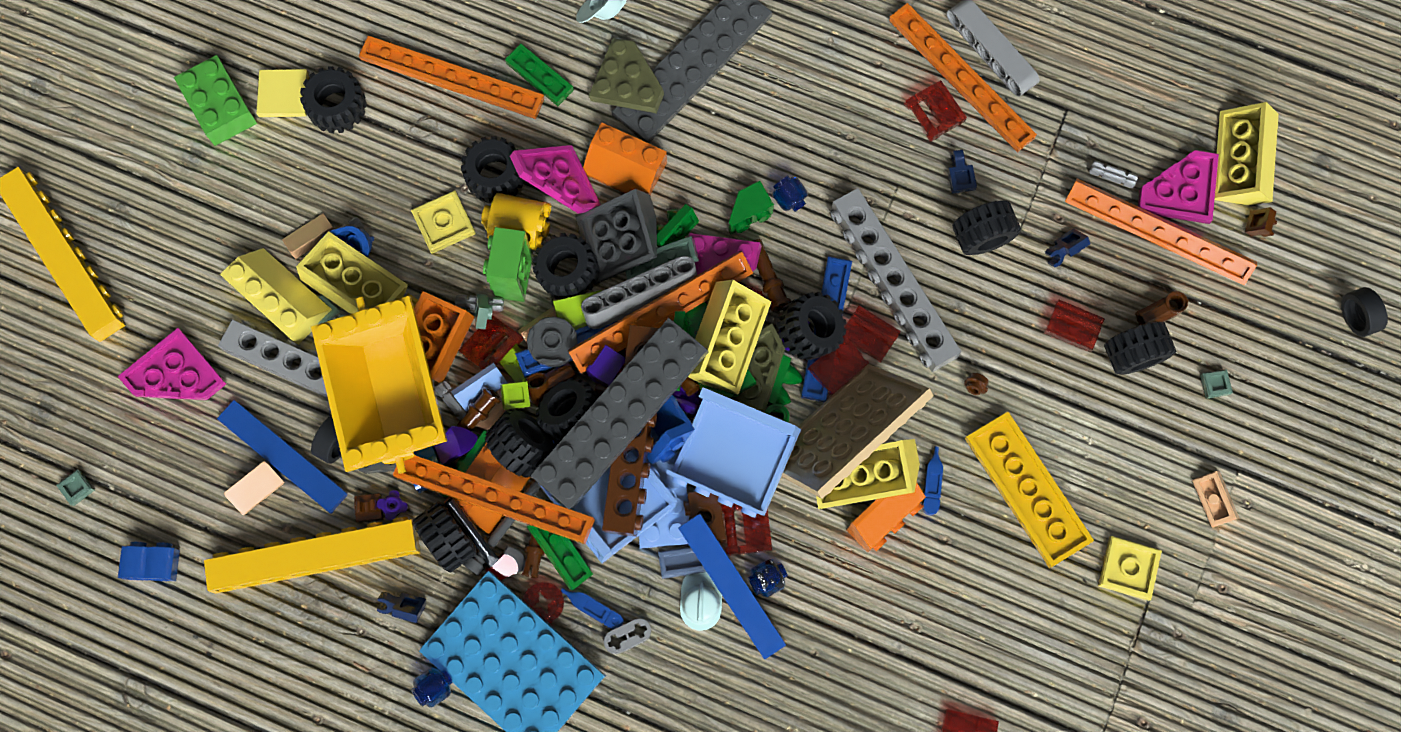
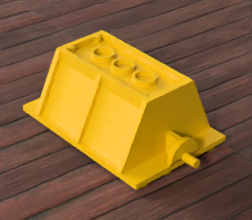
M406 296L366 309L364 298L358 297L356 298L359 312L311 326L345 472L383 462L384 464L396 463L398 474L405 473L404 461L415 456L414 451L447 442L411 296Z

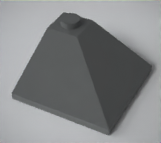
M634 189L575 217L580 237L588 243L598 260L599 272L596 273L598 280L597 282L593 281L595 285L657 257L656 214L650 194Z

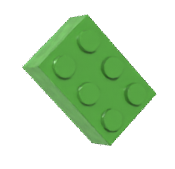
M217 55L173 77L205 135L214 146L257 124L230 74Z
M495 227L494 235H490L488 239L490 256L489 259L484 261L483 274H486L490 290L493 291L495 297L525 302L533 260L526 232Z

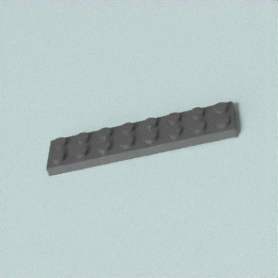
M721 0L652 70L664 91L657 114L617 106L612 111V116L642 141L650 143L772 17V11L758 0Z
M668 318L532 473L531 477L565 507L573 510L709 353L708 350Z

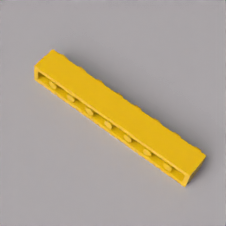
M17 167L0 177V195L89 335L101 342L126 326L121 319L124 315L116 304H111L108 299L111 297V294L103 284L99 285L96 279L99 278L97 272L91 265L87 266L84 262L87 259L84 252L78 246L75 247L72 241L75 239L66 227L62 228L60 222L63 220L55 209L51 210L48 206L50 200L42 190L39 191L36 185L39 184L37 179L31 172L25 173L20 167Z
M399 517L393 519V523L383 525L382 522H373L367 524V528L357 530V527H348L341 529L342 533L334 535L331 532H322L316 534V538L306 540V537L292 538L290 543L280 545V542H271L264 544L262 549L254 550V547L239 549L237 554L229 555L228 552L216 553L212 555L211 559L204 560L207 591L216 594L420 553L418 534L414 529L412 519L408 520V517Z

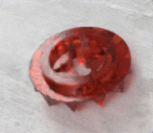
M539 582L532 585L523 597V601L548 623H552L560 617L564 608L562 592L558 587L548 582ZM539 593H541V595L544 596L546 600L554 599L553 601H551V603L547 605V614L542 607L533 608L534 606H536V604L540 602Z

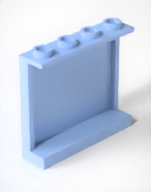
M703 387L699 395L703 400L692 423L695 430L685 441L673 470H667L666 473L673 476L672 482L684 487L687 486V483L696 486L694 491L706 497H709L710 493L719 496L717 501L726 506L732 507L733 503L741 506L740 512L754 518L756 514L765 516L801 429Z
M629 451L626 456L627 461H636L639 457V451ZM611 466L573 508V511L595 519L586 545L601 563L605 562L636 538V536L609 534L602 531ZM650 466L649 478L644 479L643 488L647 489L646 503L641 504L640 515L644 516L642 530H638L637 536L672 511L677 503L675 492L670 486L667 485L665 487L660 481L658 471L653 466ZM630 475L623 480L625 488H630L635 484V476ZM539 484V486L543 489V491L547 494V496L551 499V501L554 504L565 507L559 500H557L551 493H549L542 485ZM630 501L623 502L619 508L620 513H629L632 509V503Z

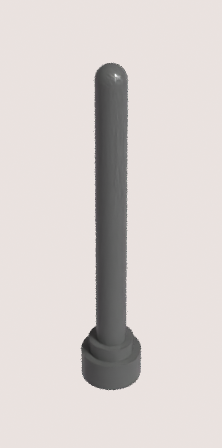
M534 479L524 493L534 497L541 487ZM505 516L487 539L486 543L492 550L514 523V519ZM478 551L475 556L462 565L479 576L484 570L483 565L486 562L481 552Z

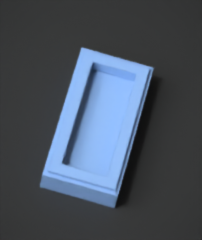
M492 363L451 392L463 409L468 411V405L476 401L483 392L482 388L484 386H488L496 392L500 389L501 384H508V382L496 365Z

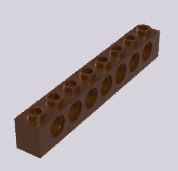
M630 325L624 368L659 328ZM657 413L645 425L642 432L631 441L611 464L602 531L605 533L637 537L638 530H642L644 516L640 515L641 504H645L647 498V489L643 487L644 479L649 478L650 463H647L648 452L652 453L654 438L650 437L651 427L656 426ZM631 450L639 451V457L634 462H628L626 459L628 452ZM635 476V484L630 488H625L623 486L625 477ZM625 501H630L632 503L631 511L627 514H621L619 510L620 505Z

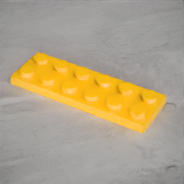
M1009 412L1004 413L964 438L1049 568L1094 541Z

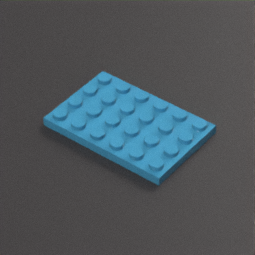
M488 571L419 650L506 732H558L606 676L491 571Z

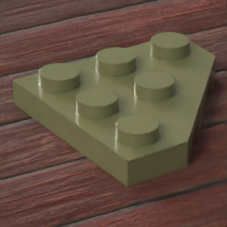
M613 38L590 91V100L657 114L664 96L663 88L634 41Z
M773 324L761 330L748 367L757 384L732 399L761 412L766 411L785 351L784 342L779 338Z

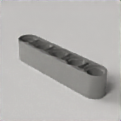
M962 0L947 11L949 22L1014 95L1020 97L1039 83V76L1033 67L972 0Z
M688 256L678 257L586 298L581 305L586 325L592 329L607 326L697 276L694 260Z

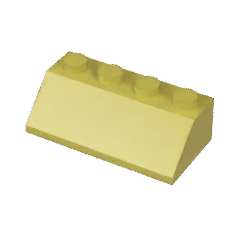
M1267 102L1220 111L1217 154H1219L1215 200L1243 205H1255L1273 201L1279 114Z
M329 231L296 266L301 281L350 314L359 312L356 298L358 297L364 298L366 309L402 298L408 288V284Z
M264 248L237 257L220 274L237 292L292 342L298 345L312 332L311 326L318 325L332 310Z
M735 280L716 282L695 338L709 353L688 377L703 385L739 394L771 301Z
M915 439L881 444L849 476L845 477L835 486L829 494L822 499L816 496L818 509L914 493L920 466Z

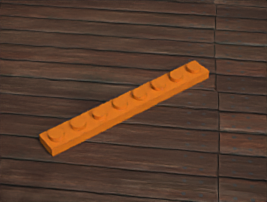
M908 3L890 16L889 21L1017 153L1035 139L1037 134Z
M367 36L359 54L362 61L533 119L537 118L545 99L543 94L371 36Z
M1078 178L1065 199V202L1242 285L1246 284L1257 267V261Z
M738 251L567 351L578 371L582 374L587 371L586 368L589 364L592 365L605 345L617 353L627 347L630 325L660 328L668 318L672 321L674 320L675 311H685L686 313L709 300L716 282L727 280L739 282L753 274V271L743 252Z
M418 456L404 461L405 473L398 474L397 466L393 472L395 478L582 544H586L595 521L591 516Z

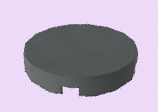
M554 316L539 320L529 330L527 337L528 350L533 359L541 365L548 367L562 366L569 362L571 357L567 350L578 345L577 334L572 325L566 320Z

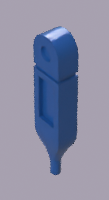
M935 446L934 454L927 464L925 474V499L923 500L922 505L924 507L922 510L929 516L936 514L940 508L943 464L938 454V446Z
M561 589L560 592L567 595L571 603L578 610L608 628L614 630L624 624L620 614L581 592Z

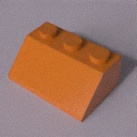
M601 122L590 143L583 169L587 177L623 193L638 189L651 195L667 164V151Z
M422 291L414 311L431 378L442 383L474 320V316L462 308Z
M486 444L465 472L519 492L522 491L531 478L518 476L507 470L491 454ZM455 499L472 524L489 535L493 533L504 517L495 512Z
M916 482L914 493L876 499L850 524L846 531L867 553L872 548L877 551L887 542L884 537L890 531L895 534L906 524L903 519L909 513L914 516L924 507L921 502L925 499V495Z

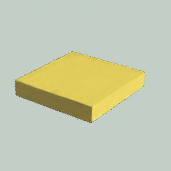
M307 69L259 70L256 113L258 117L307 116L300 101V97H302L300 90L305 88L303 82L309 78Z
M455 190L411 210L431 254L476 234Z
M1110 536L1098 586L1150 601L1162 550Z

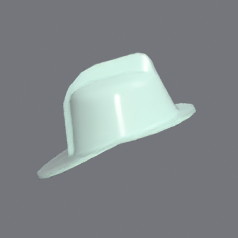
M587 0L579 9L576 20L579 23H584L593 17L601 20L613 18L625 5L626 0Z
M707 572L686 575L681 587V617L685 624L692 629L699 631L708 630L720 618L722 594Z

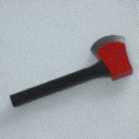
M450 498L445 502L447 508L486 560L488 566L486 572L491 571L500 580H503L523 571L525 558L518 549L507 546L500 556L496 555L455 499Z

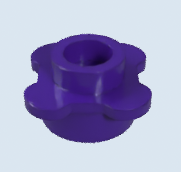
M396 490L390 491L387 497L377 501V508L382 509L385 519L388 521H392L401 512L404 513L408 509L407 503L400 499L399 492ZM391 503L395 505L393 508L390 507Z

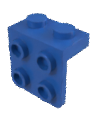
M673 395L657 412L656 426L652 428L659 437V440L653 446L652 453H648L647 459L650 464L660 460L664 463L672 459L695 430L690 419L685 415Z

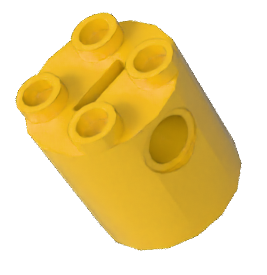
M496 193L491 206H484L481 223L487 231L488 239L490 235H494L495 227L525 231L530 248L536 250L538 247H543V236L548 237L550 223L546 221L547 217L549 218L552 204Z

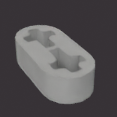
M635 619L607 633L604 638V646L611 654H621L646 642L651 636V627L644 619ZM636 624H639L641 627L646 626L647 630L644 631L645 636L643 638H640L638 635L629 637L628 634L635 631ZM613 635H616L617 638L626 635L627 640L620 643V649L616 650L614 646L609 647L608 643L612 641L611 637Z

